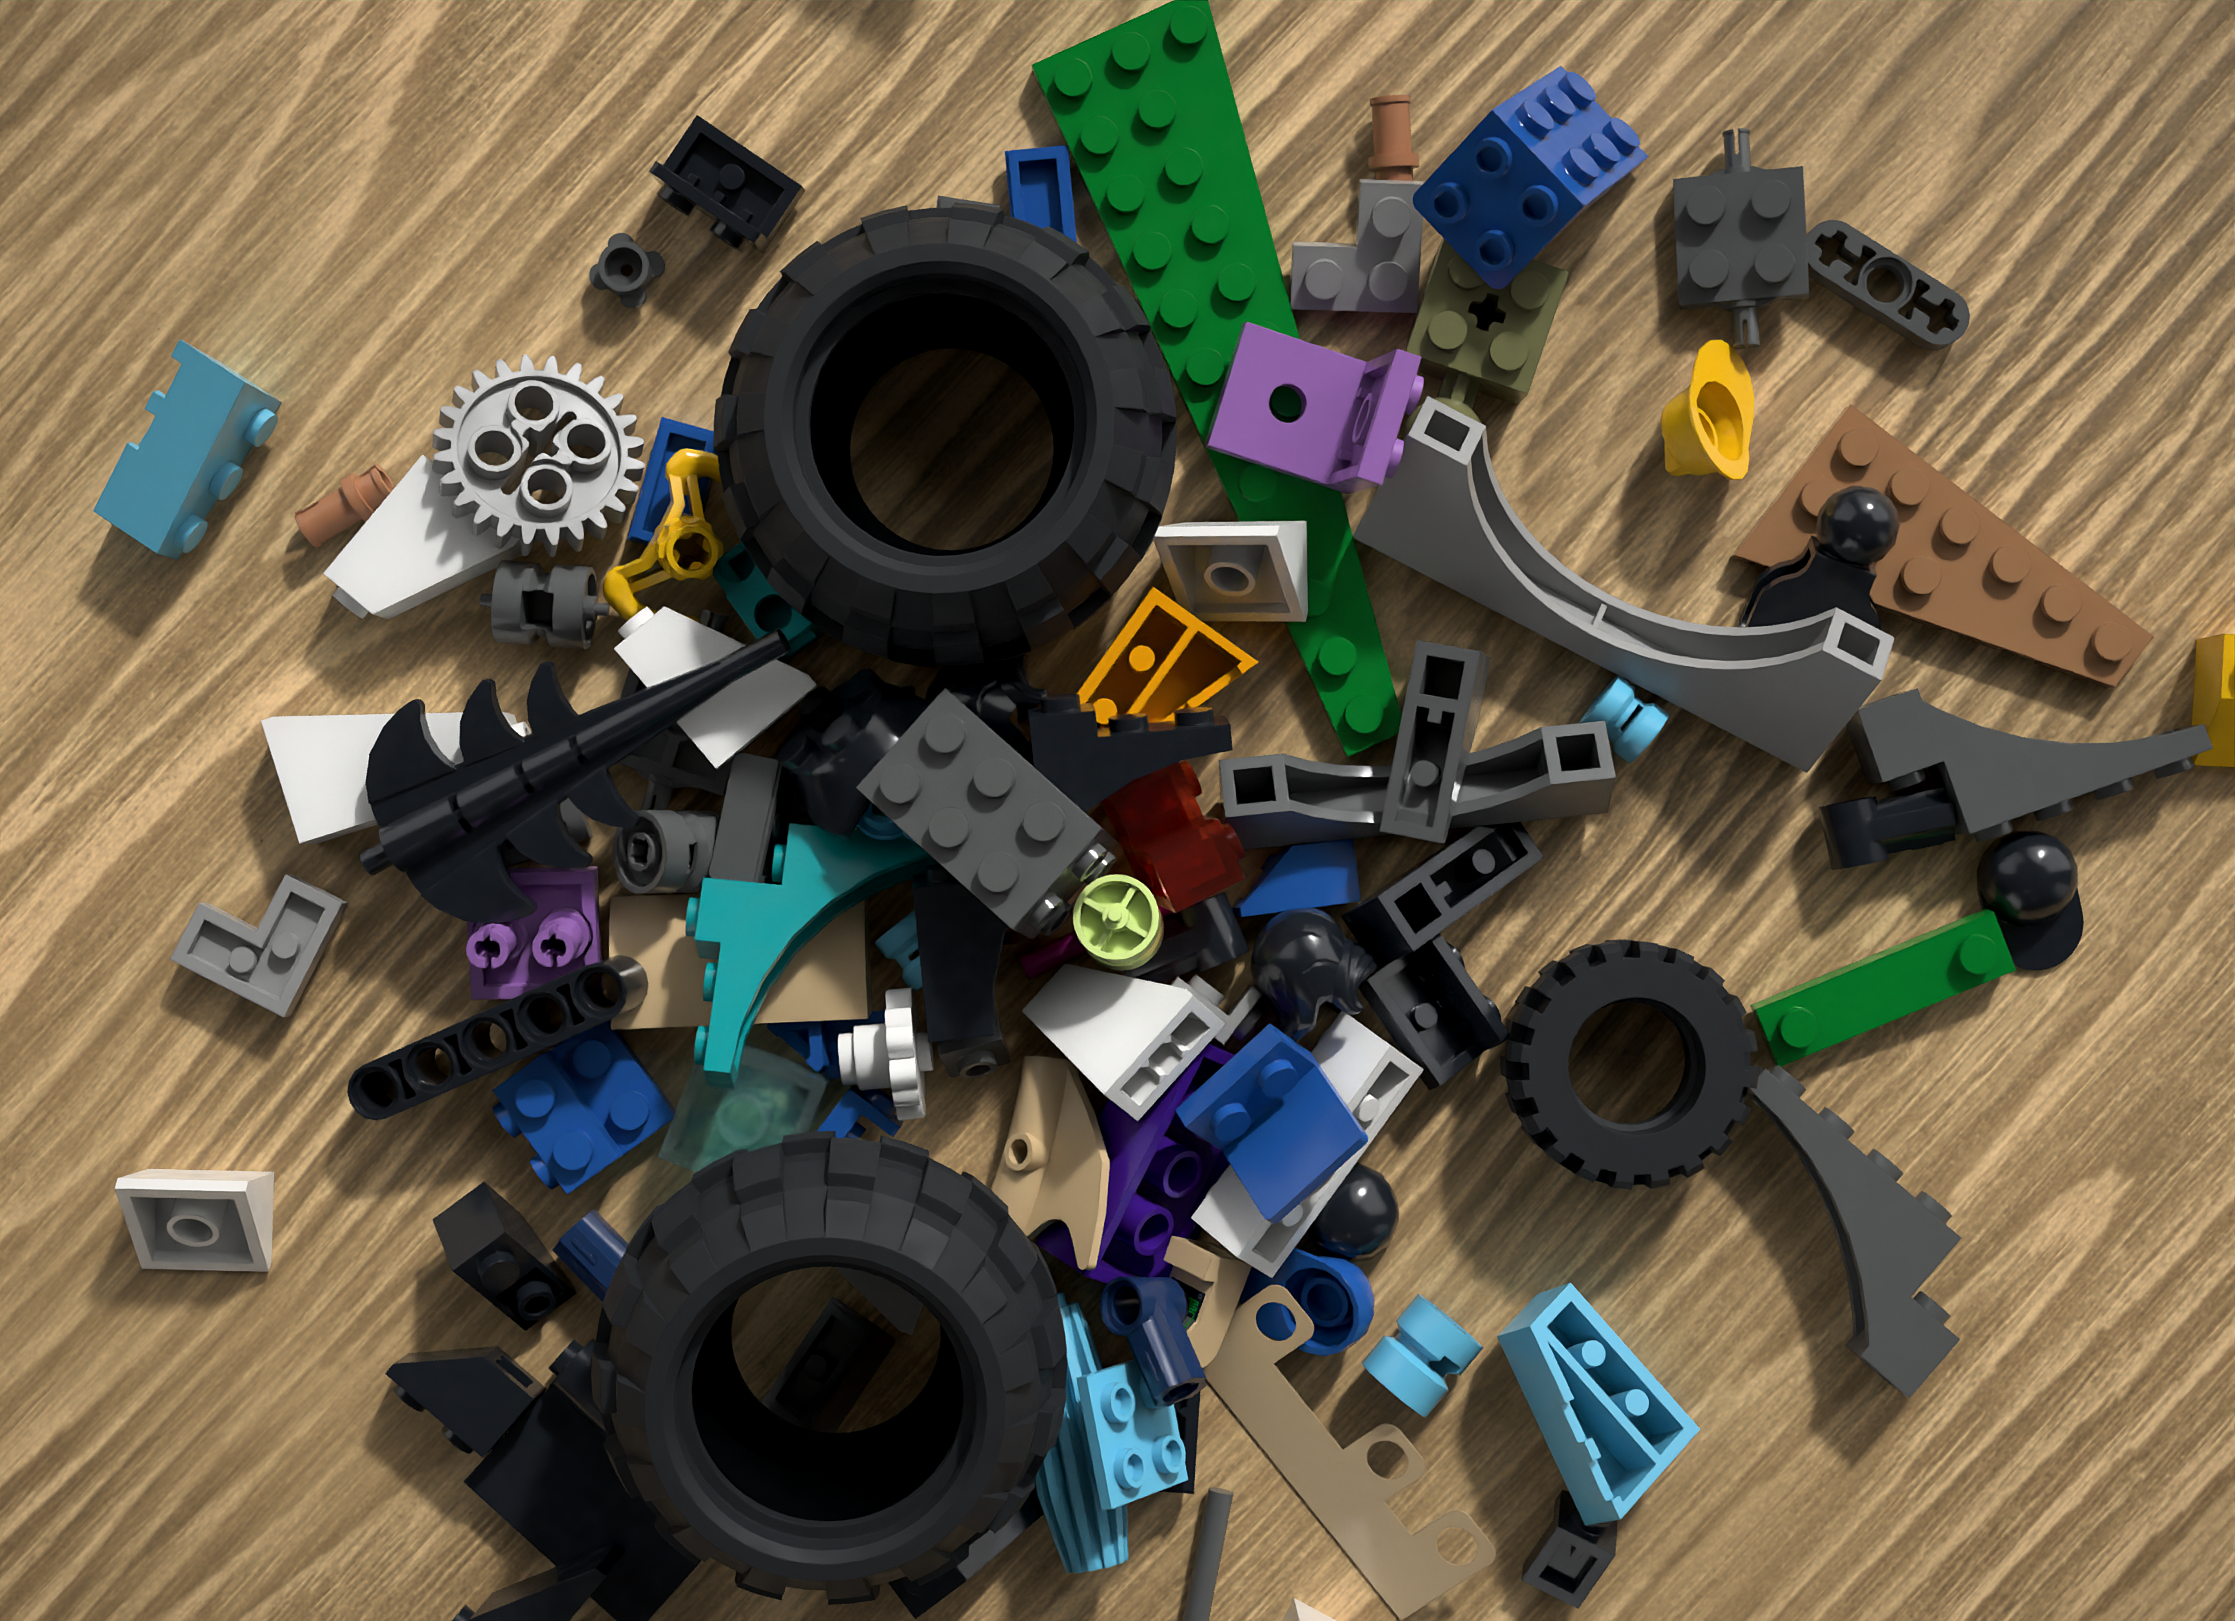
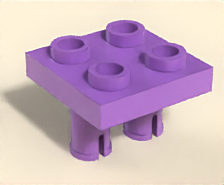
M597 866L568 869L556 867L507 868L512 880L524 894L537 903L538 908L533 914L515 921L497 924L467 921L468 942L466 952L470 964L472 1000L512 999L579 968L602 960ZM603 976L601 977V983H600L602 993H603V991H604V987H603Z

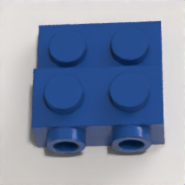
M611 1020L562 1041L492 1090L500 1100L498 1104L493 1106V1112L502 1127L514 1138L522 1133L525 1135L537 1152L530 1159V1163L538 1177L551 1190L561 1185L567 1195L679 1116L619 1030H611Z

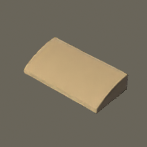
M701 892L619 895L611 897L609 957L623 955L633 958L645 970L649 983L647 995L642 1004L634 1010L612 1019L611 1030L710 1025L713 1002L703 1001V983L707 962L718 963V960L700 958L694 940L695 937L686 936L685 933L690 897L700 898ZM864 899L833 919L794 956L768 992L754 1024L869 1018L871 1011H873L867 899ZM609 975L610 1001L616 1003L619 999L620 990L614 977Z

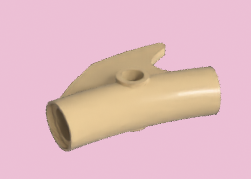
M1024 1056L1013 1117L991 1190L1008 1206V1214L1030 1241L1054 1222L1060 1220L1065 1222L1071 1234L1079 1269L1091 1271L1097 1265L1104 1228L1110 1162L1098 1121L1079 1078L1080 1070L1072 1061L1040 1056Z

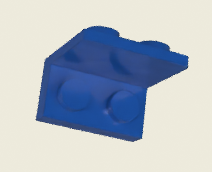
M1268 1024L1175 1110L1187 1129L1222 1150L1264 1219L1272 1224L1279 1223L1368 1142L1367 1134L1312 1053L1271 1024Z

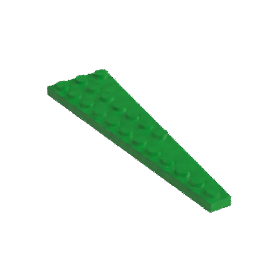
M1173 0L1036 62L1031 66L1033 75L1065 145H1068L1071 158L1140 309L1151 325V333L1204 447L1241 325L1247 321L1297 339L1300 338L1209 1ZM1281 386L1275 388L1269 398V408L1272 415L1277 420L1285 423L1294 422L1298 418L1302 407L1299 395L1289 387ZM1204 447L1238 522L1306 521L1308 614L1306 622H1284L1345 757H1349L1397 735L1402 715L1342 493Z

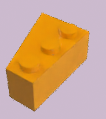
M1152 587L1077 694L1080 695V704L1093 703L1096 711L1097 728L1109 727V717L1133 713L1148 714V723L1175 721L1174 711L1198 707L1256 665L1258 661L1158 589Z

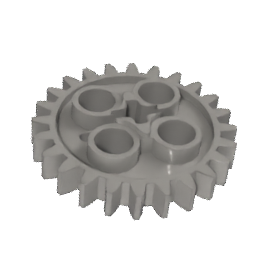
M527 354L522 355L520 370L512 372L502 359L496 360L495 379L493 380L477 369L473 371L471 382L473 392L456 385L453 389L452 403L455 407H441L439 424L444 428L434 429L432 444L433 448L440 451L433 454V472L446 474L440 479V496L458 495L453 502L452 515L455 518L474 513L472 534L478 536L489 527L497 530L495 547L498 549L505 546L511 536L519 538L522 556H528L534 541H543L548 555L555 557L558 541L564 538L578 552L582 550L585 530L601 541L605 538L607 530L605 519L621 524L626 511L623 503L634 504L639 487L633 482L641 481L645 463L636 458L642 455L644 439L630 436L635 431L636 415L617 416L622 408L623 395L621 393L615 394L605 399L601 396L605 378L599 376L587 385L580 381L581 364L579 363L573 365L566 375L558 373L555 356H549L543 370H535ZM524 408H536L547 417L538 421L528 420L522 417L518 411ZM571 416L575 419L554 436L556 427L565 417ZM554 436L550 456L542 453ZM577 445H585L593 448L599 455L590 459L580 458L574 455L570 448ZM486 452H496L503 455L508 462L498 466L488 465L482 462L478 456ZM527 455L534 457L535 459L524 474ZM524 474L521 484L512 494H503V490L511 486ZM540 489L549 490L555 493L560 500L553 504H542L536 501L530 494Z

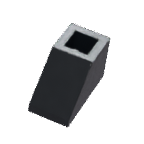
M482 1182L432 1219L452 1271L523 1330H528L576 1294L571 1281L521 1213L486 1182Z
M498 1346L408 1353L396 1361L385 1373L396 1383L393 1389L404 1403L419 1412H423L425 1409L428 1410L445 1425L442 1428V1432L455 1447L468 1454L475 1451L482 1458L501 1441L546 1388Z

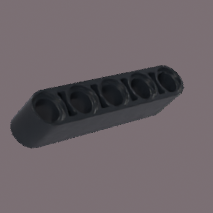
M623 955L608 957L579 968L362 1065L354 1071L348 1083L347 1093L350 1104L358 1114L371 1120L386 1119L634 1010L642 1004L647 995L649 985L647 974L639 962ZM604 973L614 977L618 983L620 993L616 1003L608 1000L602 993L600 983ZM548 998L557 1002L562 1010L563 1020L560 1028L550 1023L546 1017L545 1004ZM492 1023L499 1026L505 1033L507 1043L504 1052L497 1049L491 1041L490 1028ZM437 1048L445 1052L450 1060L451 1069L449 1076L442 1073L436 1065L435 1054ZM383 1073L389 1076L394 1083L396 1090L394 1100L386 1096L382 1090L381 1077Z

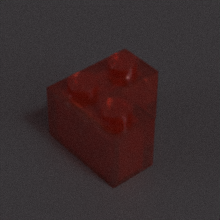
M1186 760L1135 779L1101 801L1135 878L1150 890L1157 905L1174 913L1245 879L1238 863L1239 860L1245 857L1241 842L1229 823L1221 825L1219 819L1202 814L1196 801V797L1202 795V789L1194 770Z

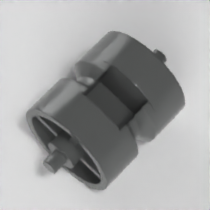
M501 560L496 570L492 594L482 593L480 596V606L491 607L492 633L497 643L533 646L540 637H545L550 647L588 650L592 643L597 616H609L610 604L598 603L596 571L593 567L556 564L550 573H545L540 563Z

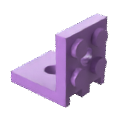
M1246 321L1241 325L1204 447L1345 494L1380 486L1383 483L1384 477L1392 478L1403 454L1404 441L1397 439L1404 413L1411 415L1414 412L1422 393L1424 378L1416 375L1422 357L1395 349L1365 362ZM1277 387H1289L1300 397L1301 412L1294 422H1281L1270 411L1269 398Z

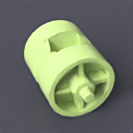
M1118 874L1100 877L1087 885L1076 900L1073 911L1075 932L1088 954L1100 965L1113 970H1131L1147 963L1158 951L1164 935L1163 918L1154 896L1137 879Z

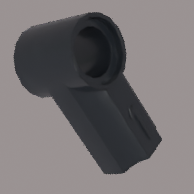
M1945 787L1876 800V796L1818 807L1831 870L1880 862L1889 859L1888 854L1917 850L1956 840V816L1953 803L1947 796Z
M1219 893L1172 914L1173 919L1163 922V940L1156 954L1144 965L1131 970H1123V973L1127 977L1162 983L1193 969L1197 973L1210 969L1250 951L1226 893Z

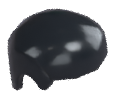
M1356 1162L1308 1228L1307 1232L1312 1243L1323 1254L1346 1259L1352 1263L1373 1259L1390 1246L1398 1225L1399 1207L1396 1195L1381 1173Z

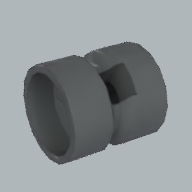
M636 810L634 812L640 817V822L635 827H618L616 829L613 841V863L617 877L623 886L635 894L701 892L703 877L711 878L709 869L721 815L717 812Z

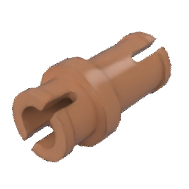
M1386 95L1370 98L1374 156L1368 157V169L1371 172H1375L1376 180L1413 181V169L1419 167V154L1412 153L1409 112L1411 101L1409 95Z
M372 465L369 470L359 476L355 473L348 474L340 480L341 487L305 509L295 512L297 525L314 547L319 548L324 545V542L362 519L366 522L392 492L395 485L380 465Z

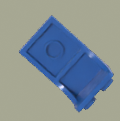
M1559 66L1492 109L1413 195L1415 209L1476 273L1494 289H1502L1508 285L1573 220L1631 175L1649 157L1639 147L1640 140L1635 131L1621 119L1611 118L1595 101L1596 94L1591 85L1577 73L1567 72L1562 66Z

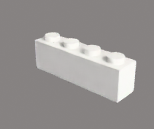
M1343 1011L1340 1012L1329 1029L1322 1034L1318 1044L1311 1053L1367 1134L1368 1142L1277 1224H1272L1264 1219L1231 1165L1228 1166L1217 1183L1210 1188L1205 1199L1191 1217L1237 1258L1271 1278L1276 1274L1424 1070Z

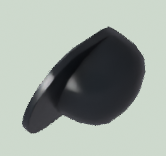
M2013 831L1995 839L1983 852L1976 871L1977 892L1981 910L1987 908L1995 913L2015 967L2026 970H2045L2055 967L2064 962L2077 948L2082 937L2084 925L2077 888L2078 866L2071 850L2058 838L2041 831Z

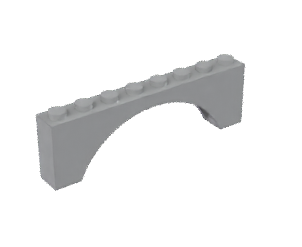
M1429 396L1425 399L1403 440V454L1392 478L1384 477L1382 485L1377 487L1353 535V538L1379 552L1392 557L1808 773L1882 681L1895 638L1837 607L1819 615L1791 623L1763 627H1723L1685 622L1658 615L1607 594L1582 579L1558 561L1534 538L1515 514L1501 490L1492 467L1487 445L1486 426Z

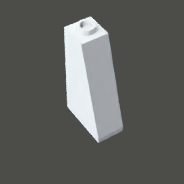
M463 712L426 713L431 736L441 752L454 763L463 761L459 745L460 720ZM502 712L510 726L519 735L524 737L531 734L526 722L517 723L514 714ZM394 714L271 717L261 721L299 844H319L378 825L371 805L368 803L365 783L369 753L383 726Z

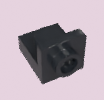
M1562 1490L1555 1500L1553 1521L1523 1564L1521 1580L1579 1609L1616 1555L1618 1520L1585 1526L1570 1492Z

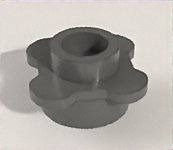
M617 233L609 238L608 247L601 253L598 264L591 267L589 279L596 289L610 290L620 297L621 303L625 307L634 309L646 302L645 291L653 278L660 277L664 273L665 263L658 252H646L634 243L630 235ZM625 265H630L633 268L630 276H623L621 273Z

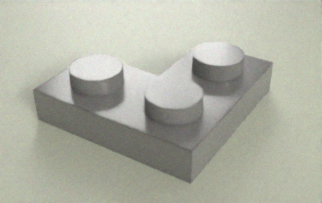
M1359 179L1356 243L1292 242L1289 300L1291 308L1299 310L1417 313L1423 216L1413 205V195L1424 182Z
M285 874L258 928L208 902H199L170 960L282 1017H289L292 1015L348 902L293 874Z

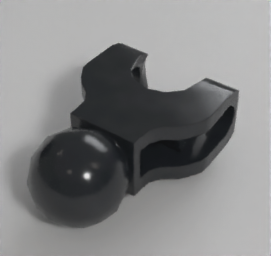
M1850 486L1833 493L1818 512L1815 525L1817 537L1811 535L1803 552L1794 559L1779 562L1759 574L1737 627H1763L1791 623L1819 615L1837 607L1881 630V624L1870 591L1877 577L1873 564L1882 560L1895 545L1900 528L1898 510L1889 497L1873 487Z

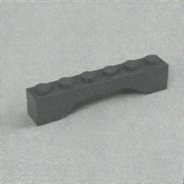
M1605 721L1540 727L1516 739L1470 753L1449 829L1608 813L1616 776ZM1284 753L1219 760L1220 801L1226 851L1395 835L1380 831L1392 765H1337L1310 761Z

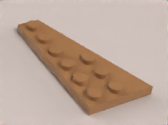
M1851 404L1843 409L1730 556V558L1747 564H1756L1765 568H1769L1779 562L1792 560L1803 552L1811 535L1817 537L1815 525L1818 512L1833 493L1850 486L1873 487L1889 497L1898 510L1900 522L1895 545L1882 560L1873 564L1877 577L1872 585L1870 595L1873 598L1875 608L1938 630L1944 629L1973 639V642L1992 649H2001L2035 661V664L2105 688H2113L2118 685L2154 638L2148 631Z

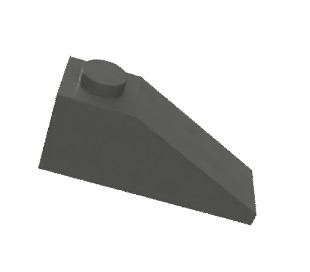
M1420 640L1416 641L1380 831L1445 844L1477 729L1491 658L1481 651Z

